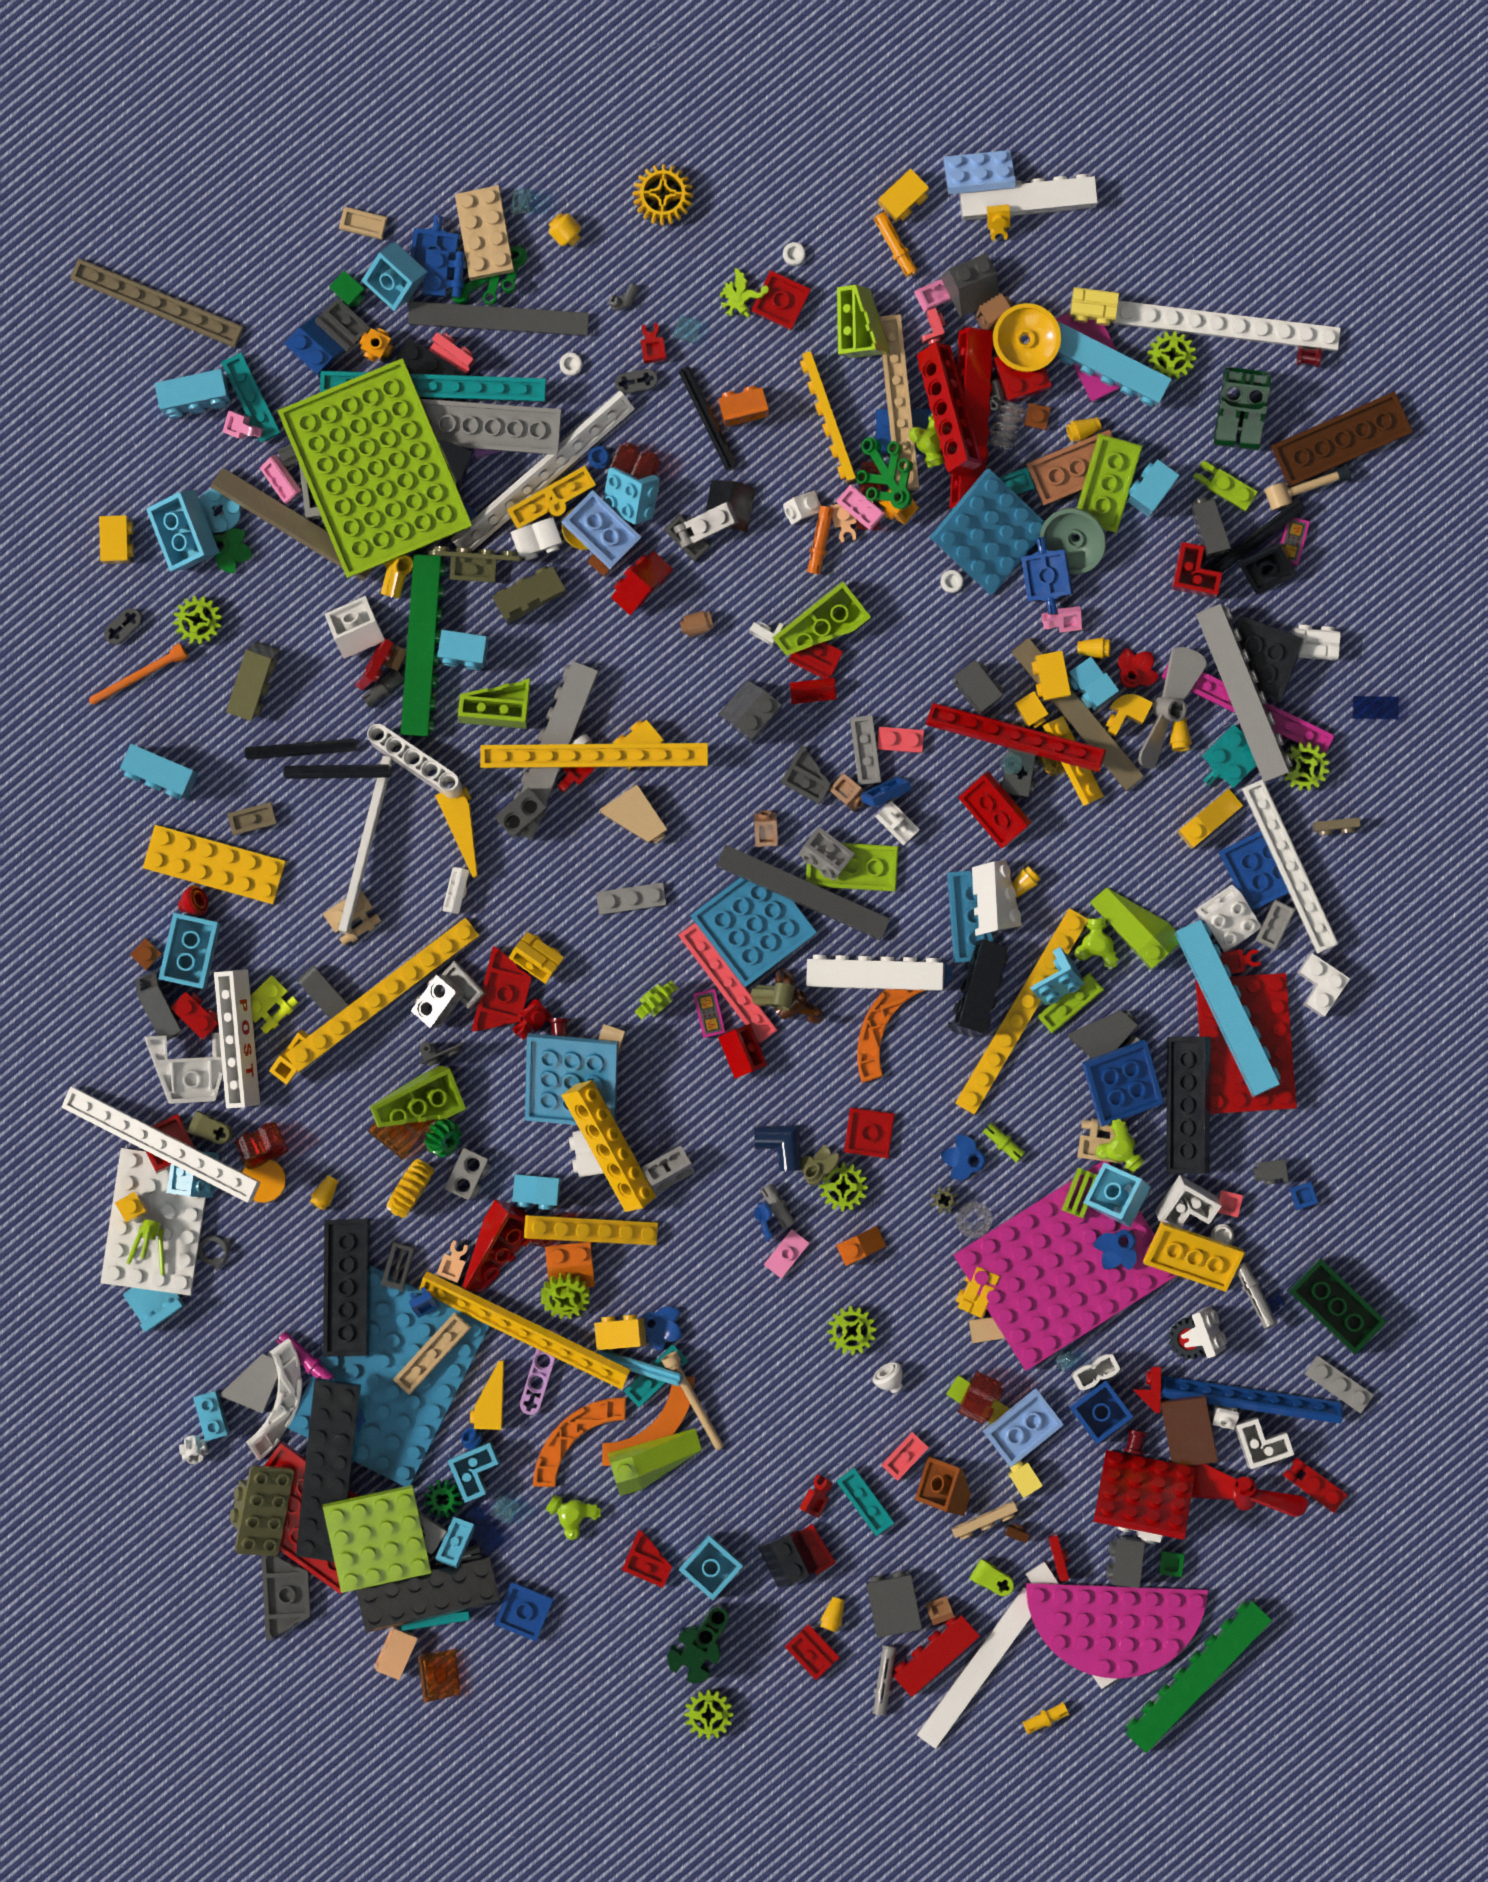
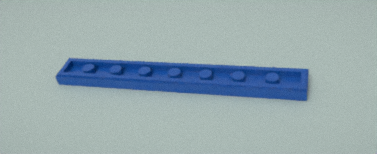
M1162 1376L1161 1380L1162 1398L1177 1399L1206 1395L1210 1405L1339 1424L1342 1423L1343 1402Z

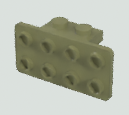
M434 546V550L429 551L428 554L431 556L451 557L450 580L495 582L496 560L522 561V557L517 556V552L502 551L501 555H494L495 550L481 549L479 554L472 553L470 548H457L456 552H449V547Z
M253 1465L250 1467L248 1480L239 1479L238 1487L234 1490V1509L230 1511V1521L238 1530L235 1543V1551L238 1554L276 1556L279 1553L294 1471L291 1468Z

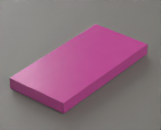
M1070 312L1056 319L1058 322L1116 350L1105 326L1096 324L1097 321L1088 320L1087 323L1075 322L1074 318L1069 317ZM1073 364L1091 403L1120 389V387L1114 384L1108 386L1100 381L1101 378L1094 374L1092 376L1084 374L1080 371L1081 367Z

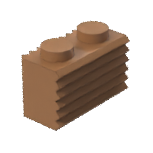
M999 293L998 296L991 298L987 303H983V306H979L975 318L982 329L992 331L1000 316L1006 310L1013 307V304L1008 296L1004 297L1003 294Z

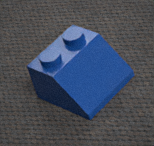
M316 315L300 326L284 344L288 350L320 378L321 371H327L345 350L315 323V318L318 316Z

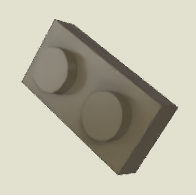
M272 802L227 813L233 836L277 824Z
M1360 817L1312 823L1313 832H1319V836L1332 835L1333 830H1341L1342 834L1354 833L1355 828L1361 826Z

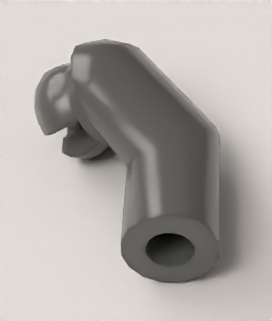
M629 284L624 295L611 296L609 299L611 308L622 310L631 307L639 287Z
M999 377L990 379L992 383V392L989 397L991 411L998 410L1005 399Z

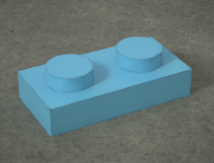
M453 1517L435 1559L458 1568L476 1526Z

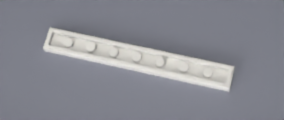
M383 756L381 764H388L392 767L391 757ZM377 778L338 929L342 934L348 935L350 932L389 778Z
M1259 780L1242 788L1316 953L1338 945L1337 939L1265 782Z
M1025 1587L1022 1588L917 1733V1736L935 1749L1031 1618Z

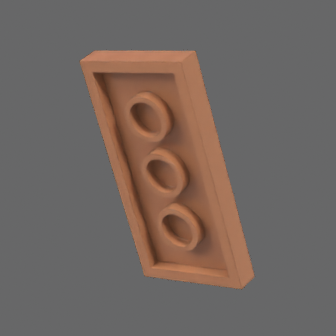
M1110 429L1100 433L1113 437ZM1098 434L1026 464L1043 506L1082 491Z

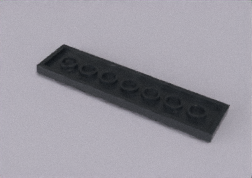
M322 1378L314 1380L296 1556L335 1562L322 1504L349 1499L361 1384Z

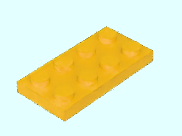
M1161 1221L1143 1262L1145 1265L1227 1292L1245 1252L1241 1248Z

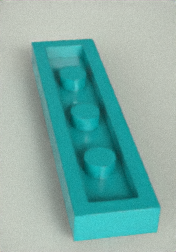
M240 352L222 361L221 364L247 417H250L251 425L263 429L261 437L258 438L260 443L280 435L281 432L242 353Z

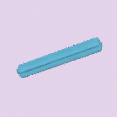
M599 1350L598 1352L603 1357L630 1369L631 1372L679 1386L682 1382L683 1375L606 1350Z

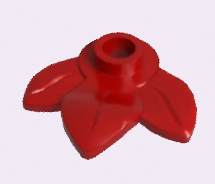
M1128 648L1121 652L1118 658V665L1121 669L1119 679L1124 687L1150 686L1157 681L1159 675L1151 670L1154 663L1152 652L1143 651L1136 656ZM1128 674H1133L1135 679H1130Z

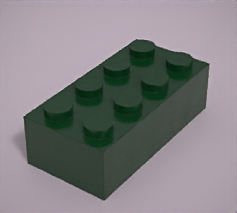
M1317 1258L1286 1290L1354 1355L1387 1322L1321 1258Z

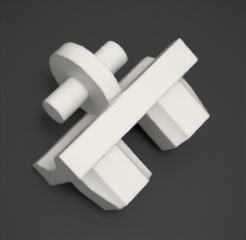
M892 801L875 816L903 846L920 830Z

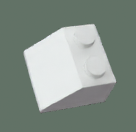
M366 596L325 614L333 638L344 659L354 656L367 648L376 646L384 640Z

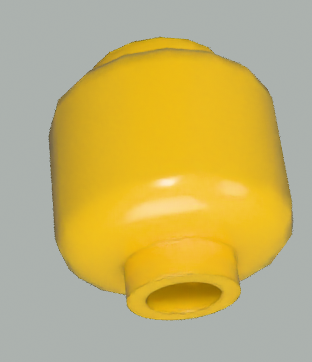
M559 213L548 224L550 226L548 230L550 236L560 246H566L567 244L573 246L581 238L578 235L581 232V225L569 213L564 215Z

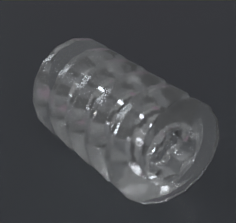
M1002 401L1005 405L1000 406L999 410L1003 414H997L996 419L999 422L993 425L997 431H991L990 435L994 439L988 440L987 444L1003 451H1009V448H1016V445L1011 440L1019 439V436L1014 431L1022 430L1017 423L1025 422V419L1020 414H1027L1028 411L1018 404Z

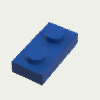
M895 777L860 795L863 803L873 807H880L892 798L902 797L905 792L911 790L909 781Z

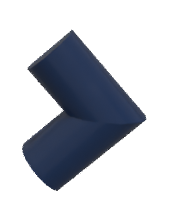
M799 1125L754 1127L755 1149L778 1148L779 1171L801 1170Z

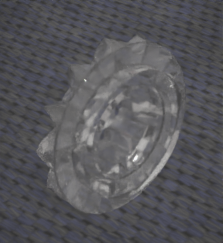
M968 1202L958 1210L956 1224L960 1232L965 1236L978 1238L985 1235L991 1228L992 1215L984 1204ZM975 1210L976 1216L984 1219V1221L977 1222L974 1230H972L971 1222L964 1220V1218L972 1217V1213Z

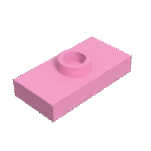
M941 279L914 292L924 312L951 301V297Z
M276 454L271 456L260 467V470L284 504L290 503L301 492V489Z
M851 484L836 501L870 531L885 515L883 511Z
M791 1229L764 1265L782 1279L808 1246L809 1242Z

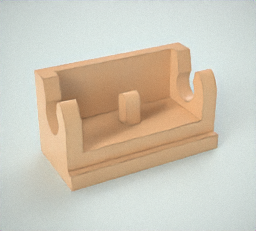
M397 1626L391 1627L375 1663L376 1671L400 1680L418 1638L406 1630L402 1631Z

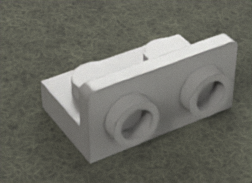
M818 826L798 854L807 864L817 868L823 876L835 881L855 853Z

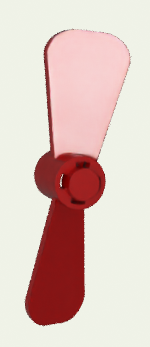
M1207 1464L1190 1465L1196 1467L1191 1498L1233 1500L1234 1505L1243 1511L1250 1510L1256 1503H1259L1293 1517L1304 1515L1308 1508V1500L1303 1496L1256 1489L1255 1481L1249 1477L1235 1479Z

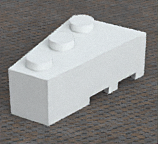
M1007 860L994 861L972 867L973 895H977L978 907L974 908V915L978 916L979 928L975 929V936L1022 926L1021 914L1017 907L1016 892L1012 886L1011 872L1007 865Z

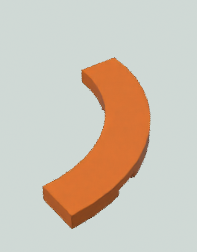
M885 989L872 1004L863 1021L857 1046V1063L861 1083L883 1076L880 1063V1045L886 1025L895 1011L904 1002L926 990Z
M686 1376L694 1391L695 1377ZM671 1385L670 1394L663 1410L645 1430L628 1439L602 1443V1466H611L608 1453L674 1434L682 1423L690 1405L680 1385Z
M615 1397L590 1403L564 1419L551 1433L540 1452L534 1471L533 1486L556 1487L558 1469L569 1447L583 1433L595 1426L612 1421L626 1420V1397Z

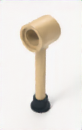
M1343 464V467L1335 469L1334 473L1288 488L1286 482L1270 486L1264 489L1271 510L1275 511L1292 504V496L1335 481H1351L1352 477L1347 464Z

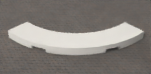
M289 1338L270 1351L278 1373L276 1400L265 1423L246 1441L258 1461L269 1454L281 1441L280 1438L293 1421L300 1403L302 1393L300 1360Z

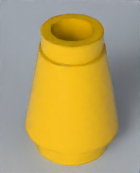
M1097 417L1074 420L1066 425V431L1071 442H1080L1101 430V423Z
M1100 637L1078 641L1077 653L1099 659L1110 657V639Z
M1184 717L1178 722L1173 721L1169 743L1172 746V751L1182 752L1190 750L1192 741L1186 718Z
M1030 866L1026 869L1022 868L1012 882L1016 892L1015 899L1037 886V882L1041 879Z
M327 1175L310 1195L312 1197L310 1203L325 1211L331 1205L339 1181Z
M836 1597L831 1598L820 1619V1627L838 1632L839 1627L841 1628L844 1600Z

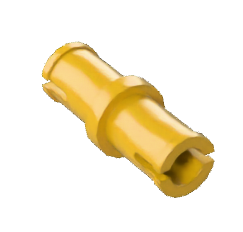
M1062 1702L1047 1711L1041 1710L1040 1714L1023 1721L1022 1724L1027 1734L1030 1735L1045 1726L1047 1728L1052 1726L1051 1723L1069 1716V1713Z

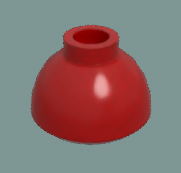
M191 885L183 892L181 900L178 901V907L183 913L201 916L206 914L208 910V898L199 886Z

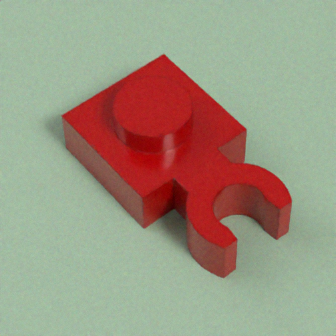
M654 323V331L652 332L646 330L645 324L642 325V335L646 338L641 340L644 364L666 361L663 337L656 338L659 333L657 323Z
M1242 949L1224 952L1219 957L1222 964L1228 966L1231 974L1245 972V965L1247 964L1251 967L1261 965V962L1251 961V955L1259 953L1256 949L1250 950L1246 955H1243Z

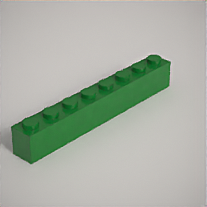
M414 554L401 721V735L406 737L429 738L430 733H434V719H431V710L436 708V697H432L433 688H437L438 675L434 674V667L439 665L436 643H440L441 630L437 629L438 621H442L443 607H439V598L444 597V585L440 584L441 576H445L446 562H442L441 556Z
M1244 1600L1236 1608L1235 1611L1237 1613L1232 1619L1228 1617L1220 1625L1221 1630L1216 1636L1211 1634L1204 1642L1206 1646L1200 1652L1197 1650L1188 1659L1190 1663L1185 1668L1180 1667L1172 1676L1174 1680L1169 1685L1165 1683L1158 1690L1157 1694L1159 1696L1153 1702L1149 1700L1142 1707L1143 1713L1138 1718L1134 1716L1126 1724V1735L1145 1753L1161 1739L1270 1624L1272 1620L1251 1600L1246 1602Z

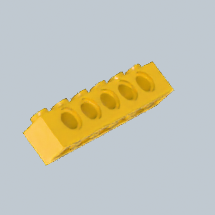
M593 1080L573 1085L561 1096L625 1212L644 1208L657 1196Z

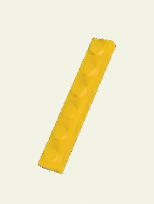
M811 351L802 354L803 360L799 362L803 374L808 373L810 382H807L810 394L816 395L818 402L815 403V408L818 416L823 415L825 424H822L825 436H830L833 445L829 447L833 458H838L840 466L837 467L840 479H845L846 483L849 484L854 482L856 477Z
M526 1215L524 1238L657 1246L658 1223Z

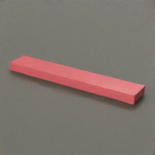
M694 923L678 935L744 1024H751L759 1044L774 1034L777 1028L762 1008L753 1004L749 991L742 985L698 925Z

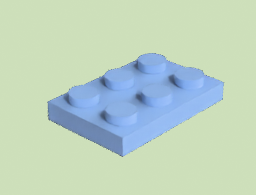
M1010 150L943 157L948 194L1016 188Z
M593 490L561 522L609 569L641 538Z
M1034 1389L982 1432L1005 1462L1012 1467L1064 1424L1039 1391Z

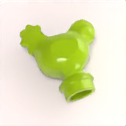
M932 414L928 418L929 425L927 429L914 427L909 432L911 441L915 442L917 449L926 455L924 462H926L927 468L945 463L944 456L941 454L940 441Z
M1088 918L1086 927L1090 929V933L1084 937L1081 946L1075 949V958L1079 961H1085L1091 956H1101L1104 961V967L1109 969L1116 967V962L1119 959L1113 950V940L1103 932L1107 928L1106 918Z
M1121 1119L1112 1120L1110 1128L1113 1129L1115 1137L1110 1143L1100 1144L1096 1148V1156L1103 1160L1108 1158L1115 1162H1125V1170L1128 1169L1130 1173H1133L1144 1163V1160L1141 1158V1154H1134L1133 1152L1135 1141L1128 1133V1128L1125 1126L1126 1122H1122Z
M555 1494L545 1509L550 1512V1515L558 1514L559 1522L565 1529L564 1534L569 1540H575L579 1537L580 1523L584 1518L596 1520L601 1517V1509L597 1507V1504H585L576 1499L563 1503V1498Z

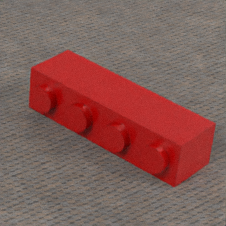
M954 1614L955 1618L947 1620L945 1622L947 1626L941 1632L937 1629L928 1637L929 1642L924 1647L919 1645L911 1652L913 1657L907 1662L902 1660L894 1667L896 1672L893 1674V1677L911 1697L980 1637L979 1633L962 1614L958 1616Z

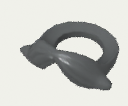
M213 1235L204 1238L198 1248L200 1259L206 1264L215 1266L216 1271H218L227 1261V1256L231 1250V1238L225 1240ZM208 1241H216L225 1252L224 1257L209 1259L203 1253V1246Z

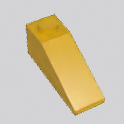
M1227 789L1178 830L1177 833L1192 849L1243 805L1231 790Z
M505 1360L498 1361L475 1404L474 1410H470V1424H474V1429L501 1430L503 1428Z

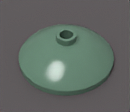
M1079 508L1058 510L1049 516L1040 531V537H1046L1047 550H1067L1070 574H1082L1090 571L1104 556L1106 550L1104 529L1100 522L1085 510ZM1074 534H1078L1080 540L1075 539Z

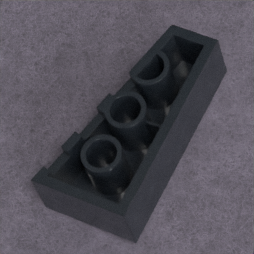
M984 939L976 942L967 968L970 975L965 977L960 988L963 996L957 1003L955 1002L953 1012H955L956 1016L953 1023H948L946 1030L971 1038L988 1031L991 1019H989L990 1011L995 1008L997 1002L995 993L997 988H1000L1003 980L1001 975L1002 968L1006 966L1009 954H1007L1008 947Z

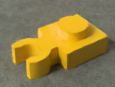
M1009 204L987 206L988 230L990 229L992 241H995L997 234H1003L1004 240L1008 238L1007 228L1010 227Z

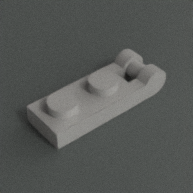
M725 502L675 526L674 531L676 534H679L681 539L680 545L683 549L738 523L730 502ZM690 528L694 533V535L691 537H689L687 530Z

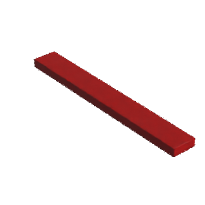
M932 703L926 720L927 726L1100 772L1106 755V749Z

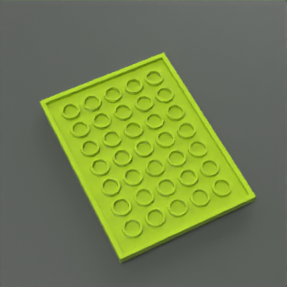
M403 358L277 410L347 579L473 527Z

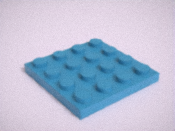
M987 468L929 538L988 594L993 595L1019 564L1021 557H1024L1037 542L1036 538H1040V531L1044 521L993 471Z
M741 877L690 915L744 987H747L817 934L793 901Z
M528 1033L526 1047L525 1121L577 1125L561 1095L575 1084L593 1080L616 1122L618 1041Z

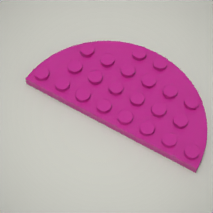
M1025 1582L1027 1605L1032 1621L1047 1646L1072 1667L1090 1675L1104 1678L1140 1676L1162 1667L1175 1658L1195 1635L1204 1615L1208 1594L1207 1589L1134 1588L1126 1586Z

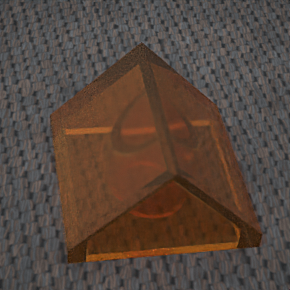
M455 1649L419 1654L418 1662L423 1702L461 1694Z

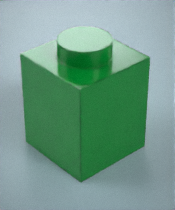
M343 271L329 286L330 290L350 309L354 305L356 307L359 306L365 299L364 294L366 292L364 288L346 271Z

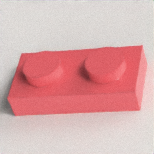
M879 727L877 750L922 753L924 730Z
M911 1432L881 1466L898 1481L929 1447Z

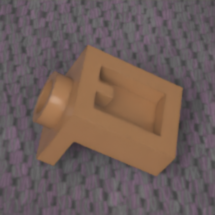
M844 773L828 789L853 812L864 805L860 794L865 791Z
M763 810L754 813L755 847L778 846L776 812Z

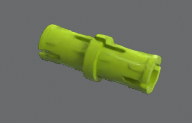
M993 1122L988 1127L994 1133L988 1128H985L982 1132L997 1145L996 1148L1002 1149L1015 1163L1020 1158L1013 1151L1021 1157L1025 1154V1151L1011 1140V1136L1009 1134L1006 1136Z

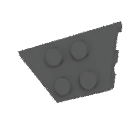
M261 1555L266 1641H269L311 1617L309 1571L277 1556Z

